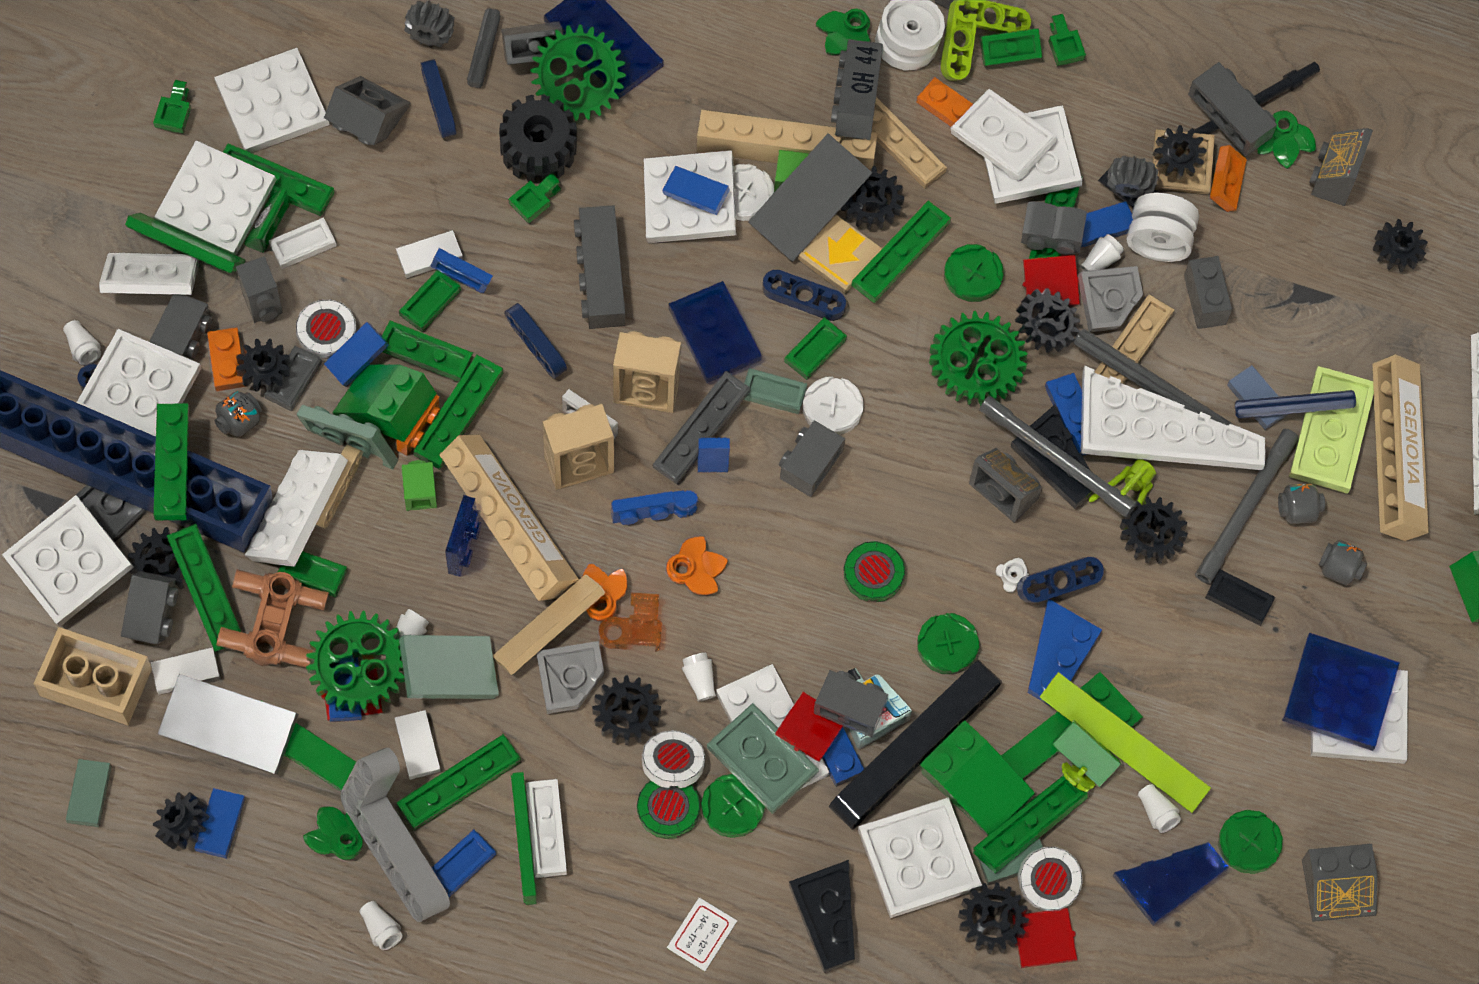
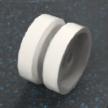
M891 0L884 9L875 37V43L883 44L882 59L892 67L901 70H918L927 66L934 59L945 29L944 16L938 6L930 0Z
M1149 193L1138 197L1133 208V221L1129 226L1127 234L1128 246L1141 256L1156 261L1174 262L1188 258L1193 247V233L1197 229L1199 220L1198 209L1191 202L1172 194Z

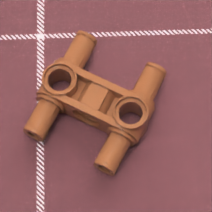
M237 569L232 588L259 594V598H261L253 632L249 631V634L221 627L216 646L244 652L243 655L246 658L252 659L260 666L280 665L281 662L306 668V666L310 665L306 654L313 653V650L286 644L287 640H284L293 606L296 607V604L324 611L329 592L301 586L302 583L299 580L294 579L286 572L265 573L264 576ZM282 585L288 589V593L278 595L272 588ZM268 643L272 646L273 650L269 653H263L257 649V645Z

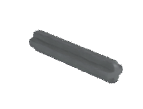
M487 8L485 10L467 77V84L470 87L481 88L483 86L500 21V11L497 9Z

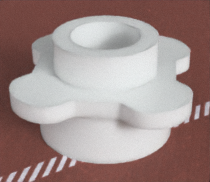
M1014 558L1005 563V565L1000 564L996 568V575L1001 577L1004 583L1003 588L1007 592H1014L1019 580L1029 575L1024 561L1020 558ZM1016 573L1017 576L1012 577L1011 574Z

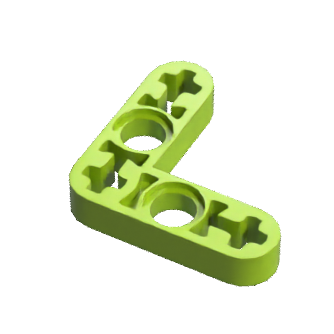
M954 0L950 4L941 60L942 75L949 81H957L966 78L969 74L976 28L998 33L1026 30L1031 26L1029 13L1022 8L987 0ZM965 4V9L977 10L976 14L970 13L963 16V12L959 11V6ZM987 8L993 9L996 13V21L993 24H989L984 18ZM1017 17V20L1021 21V26L1016 27L1015 23L1004 22V19ZM956 31L963 32L966 37L963 47L957 46L954 42ZM952 51L955 53L963 52V55L957 56V54H952ZM956 62V65L960 67V71L955 72V69L950 66L951 63Z

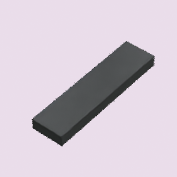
M725 371L652 464L653 468L678 485L698 459V440L700 438H714L750 393V387Z

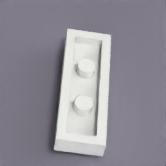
M558 780L526 782L535 878L567 875Z

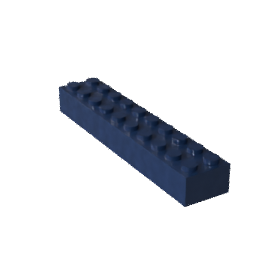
M0 370V448L154 514L156 436ZM188 451L187 519L169 521L186 528L196 524L200 534L245 552L259 528L265 512L273 501L271 486Z

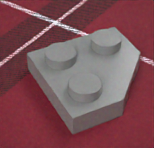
M1137 266L1084 271L1078 275L1089 332L1118 329L1143 295Z
M598 641L541 650L536 654L547 714L579 709L604 675Z

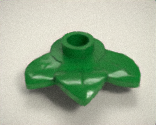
M851 9L846 13L832 11L820 17L816 22V27L828 33L825 42V52L827 54L840 55L841 50L847 51L848 39L870 42L867 33L870 28V19L861 9ZM857 22L860 26H852L851 23Z
M1282 110L1273 114L1277 126L1272 138L1257 148L1258 154L1273 152L1276 160L1284 168L1288 169L1297 159L1300 150L1314 152L1316 143L1312 131L1307 126L1298 124L1294 114ZM1285 120L1288 122L1289 127L1281 129L1278 122Z
M320 807L317 812L318 829L303 835L305 844L319 854L334 853L342 860L355 858L362 850L363 840L347 813L344 815L335 807ZM343 841H351V843H350V844H347V845H346V844H343V843H341V842H343Z

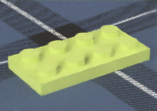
M1317 367L1310 394L1353 390L1356 395V406L1348 409L1305 412L1289 473L1290 478L1349 493L1374 395L1373 381L1324 367Z

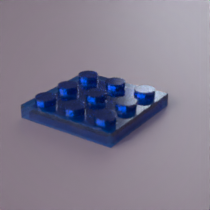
M1309 633L1282 721L1373 751L1377 744L1400 662Z

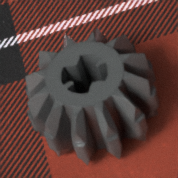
M429 0L425 3L417 1L407 11L404 31L410 34V39L418 40L420 44H427L430 48L433 45L442 47L444 43H448L449 38L453 34L455 17L449 14V9L440 7L439 3L432 4Z
M1135 156L1115 158L1108 171L1107 185L1114 193H1120L1121 197L1138 198L1154 192L1158 183L1159 170L1152 162H1146L1145 158L1139 159Z

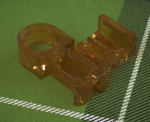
M631 592V606H634V615H630L629 618L609 617L604 619L599 625V640L607 648L627 650L628 644L655 646V652L659 651L662 623L658 620L659 594ZM609 626H617L622 631V634L616 640H609L604 636V630Z

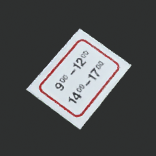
M698 898L667 946V949L706 971L737 920L703 899Z

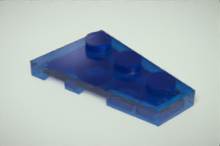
M1207 842L1173 853L1172 856L1156 861L1151 860L1128 870L1123 869L1114 872L1113 877L1154 926L1226 872L1229 866L1210 843Z

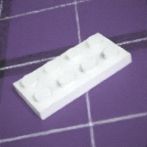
M298 450L288 472L278 487L270 507L265 512L264 518L252 538L245 556L253 562L294 567L348 460L338 453Z
M773 664L716 690V695L730 722L754 703L779 728L794 706ZM802 752L819 769V773L802 788L829 776V770L823 759L818 762Z

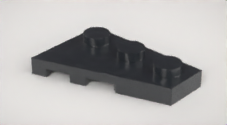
M1054 404L1030 427L1089 469L1082 454H1079L1072 441V435L1068 428H1065L1059 417L1060 413ZM1019 437L1012 441L1010 447L1074 509L1094 493Z
M849 860L789 881V888L824 973L853 963L855 960Z

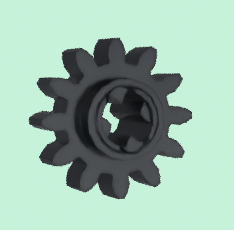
M1182 125L1178 126L1175 134H1173L1171 129L1167 128L1164 132L1165 138L1158 137L1156 140V144L1161 147L1153 151L1154 156L1161 157L1156 167L1160 168L1165 165L1167 167L1165 176H1169L1172 171H1176L1178 180L1182 178L1184 171L1192 177L1195 173L1194 166L1201 168L1204 164V161L1198 158L1207 153V149L1198 147L1204 138L1198 137L1194 139L1192 137L1194 135L1193 128L1187 134L1183 133ZM1179 148L1185 150L1181 157L1175 155Z
M1397 219L1394 227L1386 222L1383 229L1377 231L1373 251L1381 252L1377 261L1387 260L1388 270L1394 264L1398 265L1400 272L1404 271L1407 264L1411 269H1415L1418 261L1423 260L1426 254L1424 249L1428 241L1419 240L1423 230L1420 229L1414 232L1412 230L1413 222H1409L1404 227L1402 226V221Z
M255 339L254 348L246 344L243 345L245 355L238 354L236 356L237 363L239 364L236 367L237 376H243V385L248 386L253 382L255 392L260 390L261 385H265L266 390L271 392L272 383L274 382L278 386H283L282 376H290L288 367L290 357L284 354L283 345L273 348L272 339H268L266 345H261L260 340Z
M178 792L174 802L166 799L164 810H157L161 820L154 822L153 826L159 830L155 836L168 847L175 849L178 845L182 849H186L188 840L197 843L198 838L196 835L199 831L206 832L207 829L202 825V822L208 820L210 816L204 812L207 804L191 792L186 796Z

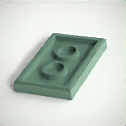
M403 635L399 639L407 698L495 699L499 695L490 636Z
M752 703L707 743V749L774 814L819 773V769L800 750L795 751L793 745L776 736L775 733L778 727Z

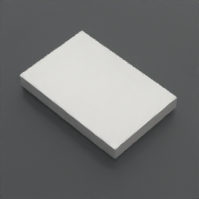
M990 89L951 127V134L1017 181L1057 141L1056 135Z
M108 253L99 282L100 293L192 295L199 267V259L188 254Z

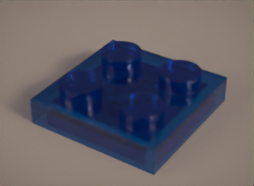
M463 495L445 550L448 574L459 577L463 567L468 568L473 553V550L470 549L472 539H478L482 522H479L480 510H477L476 498Z

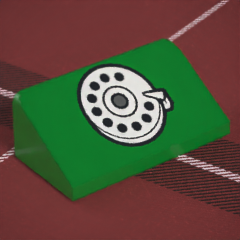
M281 189L268 198L244 243L245 246L262 253L266 251L269 240L273 238L290 206L287 190Z

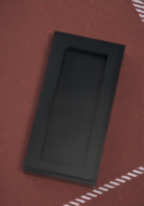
M1219 569L1205 598L1261 626L1275 596Z

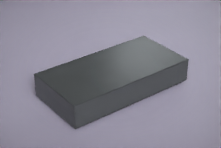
M296 345L289 354L290 364L288 367L290 376H282L283 386H278L274 382L272 383L271 392L266 390L264 393L265 399L291 412L322 364L320 357Z

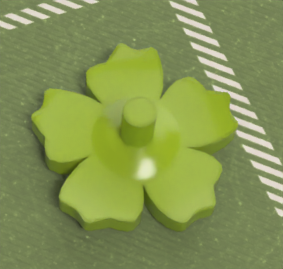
M1067 762L1061 765L1064 777L1073 786L1085 792L1095 787V782L1087 775H1084L1087 772L1086 767L1083 766L1079 769L1075 765L1070 766Z

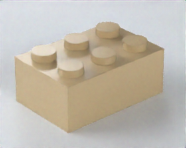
M636 331L620 332L613 364L614 403L673 413L680 382L681 342L665 336L659 338L647 337Z
M593 404L584 405L576 412L566 415L563 413L554 414L547 420L542 421L544 456L555 490L614 473V436L603 404L596 406Z
M58 627L34 681V686L41 697L129 725L152 667L148 657Z

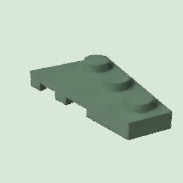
M301 405L296 414L305 428L314 434L338 445H342L345 441L348 445L362 450V456L369 458L371 454L376 455L382 459L383 466L392 470L398 462V458L381 435V430L372 423L365 422V424H361L344 414L336 416L319 406L311 408Z

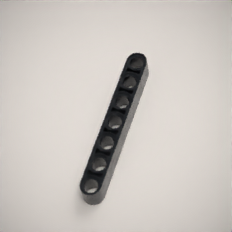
M980 660L976 661L833 799L829 808L851 829L856 828L964 720L966 721L996 692L1002 681Z

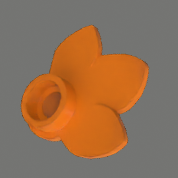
M703 536L693 537L682 544L679 554L672 556L668 560L666 572L673 582L685 584L691 592L698 595H711L718 591L717 583L713 578L722 573L728 560L717 553L705 551L706 541ZM684 566L687 568V572L683 574L678 573L676 568Z
M590 563L585 569L583 576L585 574L601 585L606 593L591 605L586 612L596 621H605L614 615L617 608L616 602L626 594L627 576L623 569H619L607 576L599 567ZM606 603L607 606L604 610L599 611L596 609L598 604Z

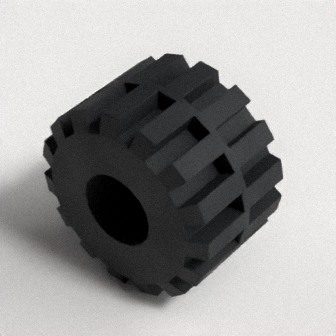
M534 95L526 96V103L522 104L518 99L512 103V111L506 109L504 112L503 123H500L499 136L500 152L503 155V163L507 169L513 166V175L520 179L525 174L527 175V182L532 181L533 183H535V177H542L543 181L550 174H555L557 178L564 175V166L568 168L572 166L574 155H576L577 126L576 122H573V114L570 109L564 111V103L558 99L554 104L550 103V96L542 95L541 100H534Z

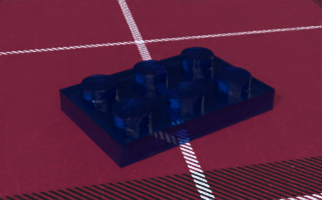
M723 281L669 303L668 309L706 383L721 378L725 371L731 374L762 360V355Z

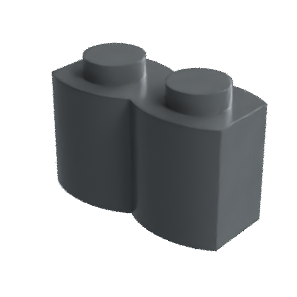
M1028 202L1021 243L1033 250L1052 248L1063 255L1080 253L1087 211L1074 207H1057L1043 202Z

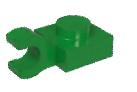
M1063 14L1052 16L1053 22L1049 25L1053 35L1049 37L1048 42L1057 67L1085 60L1086 53L1078 30H1068Z
M175 80L170 98L161 96L153 121L155 128L184 133L191 110L190 102H186L189 94V89L186 88L187 82Z
M553 174L547 176L538 186L529 181L508 199L509 204L529 224L551 206L548 198L555 196L561 190L558 186L560 181Z

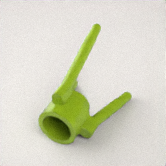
M1138 459L1131 467L1126 466L1108 484L1114 487L1125 479L1126 485L1121 490V495H1126L1131 489L1134 491L1141 490L1137 501L1142 505L1148 492L1153 487L1151 480L1155 477L1156 471L1150 463L1143 459ZM1094 493L1089 497V502H1094L1099 496Z

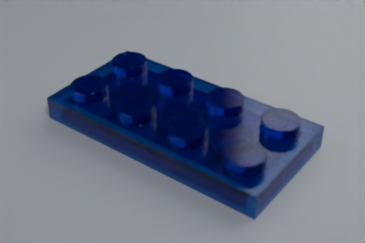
M564 0L544 15L545 23L559 21L563 35L566 34V26L569 25L572 32L576 33L578 25H582L583 33H587L591 26L594 27L593 36L595 37L604 32V43L612 39L614 40L613 45L610 47L611 51L621 50V53L615 57L616 61H625L623 66L618 67V71L625 73L626 76L617 80L624 88H615L614 90L619 99L664 65V60L606 0ZM582 44L576 49V55L582 61H588L591 59L593 51L588 44ZM597 59L587 66L592 69L600 65L602 60ZM594 71L593 73L605 84L606 75L604 72Z

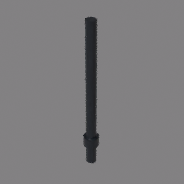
M1314 61L1298 71L1292 70L1285 74L1281 81L1254 95L1256 102L1262 105L1288 89L1292 91L1303 85L1304 80L1320 72L1319 65ZM1210 120L1196 128L1194 133L1211 134L1218 130L1219 127Z

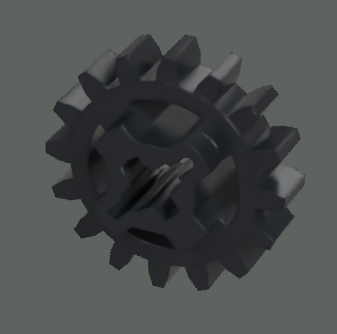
M873 166L871 169L872 174L856 191V201L854 202L851 196L842 206L841 211H847V220L857 219V227L862 223H867L868 230H871L872 224H877L882 229L885 220L892 224L894 223V215L900 216L901 206L904 203V196H902L903 186L896 185V176L887 177L888 170L884 169L880 174L877 173L876 166ZM888 194H890V197H891V203H890V205L887 204V201H888V200H887V195H888Z
M1046 288L1042 293L1036 289L1031 295L1028 294L1016 309V312L1020 315L1015 319L1016 323L1022 324L1018 332L1028 335L1025 342L1034 341L1036 350H1039L1041 346H1045L1046 353H1050L1054 348L1057 352H1060L1064 347H1068L1080 331L1076 328L1080 323V319L1073 317L1077 309L1068 307L1070 299L1067 298L1062 301L1060 299V292L1057 291L1053 296L1049 288Z
M1146 497L1144 505L1135 501L1137 503L1135 509L1126 519H1122L1120 528L1124 529L1121 532L1120 539L1128 540L1125 546L1126 551L1136 550L1134 558L1137 559L1142 554L1145 556V563L1148 564L1152 557L1156 558L1158 564L1162 563L1164 555L1172 560L1175 551L1180 552L1184 545L1182 542L1186 540L1188 535L1187 532L1183 531L1186 529L1187 521H1179L1183 512L1181 510L1173 512V502L1168 503L1167 506L1162 505L1161 497L1157 499L1156 503H1152L1151 499ZM1143 515V522H1138L1134 526V522ZM1171 535H1173V539L1168 544L1164 545L1165 539H1168Z
M165 527L162 534H158L156 528H152V536L150 537L144 533L140 534L143 542L141 544L133 542L132 547L136 553H128L127 556L134 566L130 570V574L142 571L175 578V585L183 589L182 580L184 577L172 548L166 545H170L167 539V535L170 534L169 528ZM165 558V563L160 564L159 559Z
M625 675L623 683H619L615 677L612 678V687L603 684L601 686L603 695L595 694L594 700L598 705L592 706L593 715H597L594 719L595 726L603 725L601 735L604 737L611 733L613 743H616L619 737L624 738L625 745H629L630 738L633 737L640 743L642 733L651 736L652 728L650 725L658 726L659 718L655 715L661 714V706L655 705L659 702V695H650L652 685L648 684L642 687L641 678L639 677L634 683H631L628 675ZM614 696V704L609 706L608 710H605L609 700ZM626 706L628 710H632V713L627 714L625 710H622V707ZM648 710V713H647L646 718H645L644 721L640 724V723H639V717H640V715L645 714V711Z
M996 882L994 888L989 890L987 884L983 883L981 893L973 888L969 894L972 900L968 898L963 899L961 905L965 909L959 910L958 918L965 921L960 923L959 930H968L965 941L976 940V950L985 945L987 946L988 954L992 953L994 947H998L1001 953H1005L1007 943L1014 948L1018 943L1016 937H1024L1026 931L1021 927L1027 926L1029 919L1022 917V915L1027 912L1028 907L1018 905L1022 896L1019 894L1012 897L1010 895L1012 887L1008 886L1005 891H1001L999 883ZM990 899H997L1002 902L991 901ZM974 908L977 909L976 912L979 915V919L975 924L972 919ZM1012 912L1015 920L1013 929L1008 922V917ZM1001 914L998 922L994 919L986 923L988 915L994 917ZM985 934L996 935L997 938L988 937Z

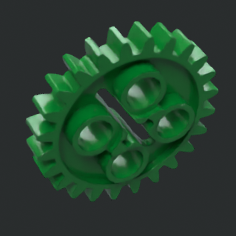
M568 25L566 26L565 35H562L556 29L555 35L557 39L552 40L546 36L547 48L539 45L537 47L543 53L542 56L532 58L535 62L539 63V67L530 69V72L538 74L539 77L531 81L532 84H540L541 86L535 93L536 96L543 94L550 96V102L553 104L558 99L564 103V111L570 109L573 112L575 121L578 120L580 113H584L586 119L589 120L590 111L592 110L600 116L601 105L610 109L611 105L608 99L610 97L619 99L614 92L615 88H624L617 80L626 76L625 73L618 71V67L623 66L625 61H616L615 59L621 53V50L611 51L610 47L613 45L614 40L612 39L604 43L605 33L601 32L597 37L593 36L594 27L592 26L587 33H583L582 25H578L577 32L573 33ZM588 44L593 51L591 59L588 61L579 60L576 56L578 46ZM557 57L564 59L567 64L565 72L560 75H556L550 70L551 61ZM597 59L602 60L600 65L583 73V80L579 81L575 77L560 86H555V81L573 72L572 66L577 64L579 68H582ZM597 70L604 72L606 75L605 84L599 88L592 86L590 83L591 73ZM569 84H575L580 89V96L575 101H568L564 97V88Z
M973 311L972 319H968L964 313H961L960 322L951 317L949 327L941 325L940 334L934 335L933 342L935 344L930 346L929 353L932 355L929 358V364L934 365L931 375L939 376L937 385L947 384L946 395L955 391L957 392L956 401L966 396L968 405L972 403L973 398H978L981 406L985 398L989 396L996 400L998 394L1001 398L1006 399L1007 389L1012 392L1016 391V382H1022L1024 375L1021 372L1026 371L1027 363L1023 361H1026L1028 353L1022 351L1025 341H1016L1019 337V332H1009L1010 322L1002 326L1000 325L1001 316L998 315L991 321L989 320V312H986L982 319L978 317L976 311ZM974 337L975 339H977V342L970 343L967 342L964 338ZM990 337L991 340L986 345L983 357L979 359L972 377L966 379L965 377L972 368L973 359L975 360L979 355L985 338ZM999 349L1002 350L1005 354L998 356L995 355L992 352V350ZM960 361L965 366L955 367L951 362ZM985 373L990 375L992 379L983 380L979 375Z
M349 611L348 620L346 621L338 614L336 615L338 624L334 626L326 621L325 624L328 631L324 633L317 630L316 634L320 641H310L309 643L310 647L315 651L306 654L307 660L313 662V664L306 666V670L310 674H315L309 679L311 685L320 684L316 689L318 696L327 693L325 697L326 704L329 705L336 699L338 710H341L345 704H348L350 713H354L356 705H361L363 712L367 713L368 704L370 703L376 709H380L378 700L383 698L386 702L390 703L391 700L388 693L392 691L399 694L400 690L396 682H405L404 675L400 673V671H404L399 639L395 640L400 634L399 629L394 628L388 631L391 625L390 621L387 619L379 624V616L376 613L371 620H367L365 611H362L359 619H355L353 612ZM369 639H377L380 642L378 647L373 650H367L363 645ZM338 644L348 646L347 651L342 655L332 653L333 648ZM381 656H386L385 660H378ZM356 657H361L362 659L361 666L359 667L354 665ZM333 663L340 664L335 668H330V665ZM373 669L384 671L383 676L378 680L368 678L369 672ZM342 674H350L352 676L351 682L347 685L337 684V678Z

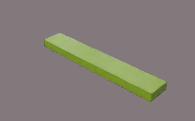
M1058 672L1040 695V698L1071 722L1075 720L1105 748L1191 813H1193L1211 789L1209 785Z

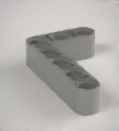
M386 747L356 762L341 791V802L407 910L417 922H421L448 909L450 902L443 885L386 797L400 770L395 753Z

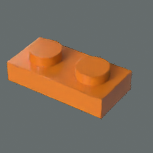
M936 77L917 96L916 103L950 127L973 105V103Z
M1231 145L1220 147L1210 193V199L1226 212L1237 209L1247 161Z
M238 328L207 332L215 390L223 391L246 387L243 385V376H237L236 367L239 365L236 356L242 354Z
M438 395L434 397L405 442L396 439L397 451L408 456L412 448H416L425 434L423 433L428 424H432L441 410L439 408Z

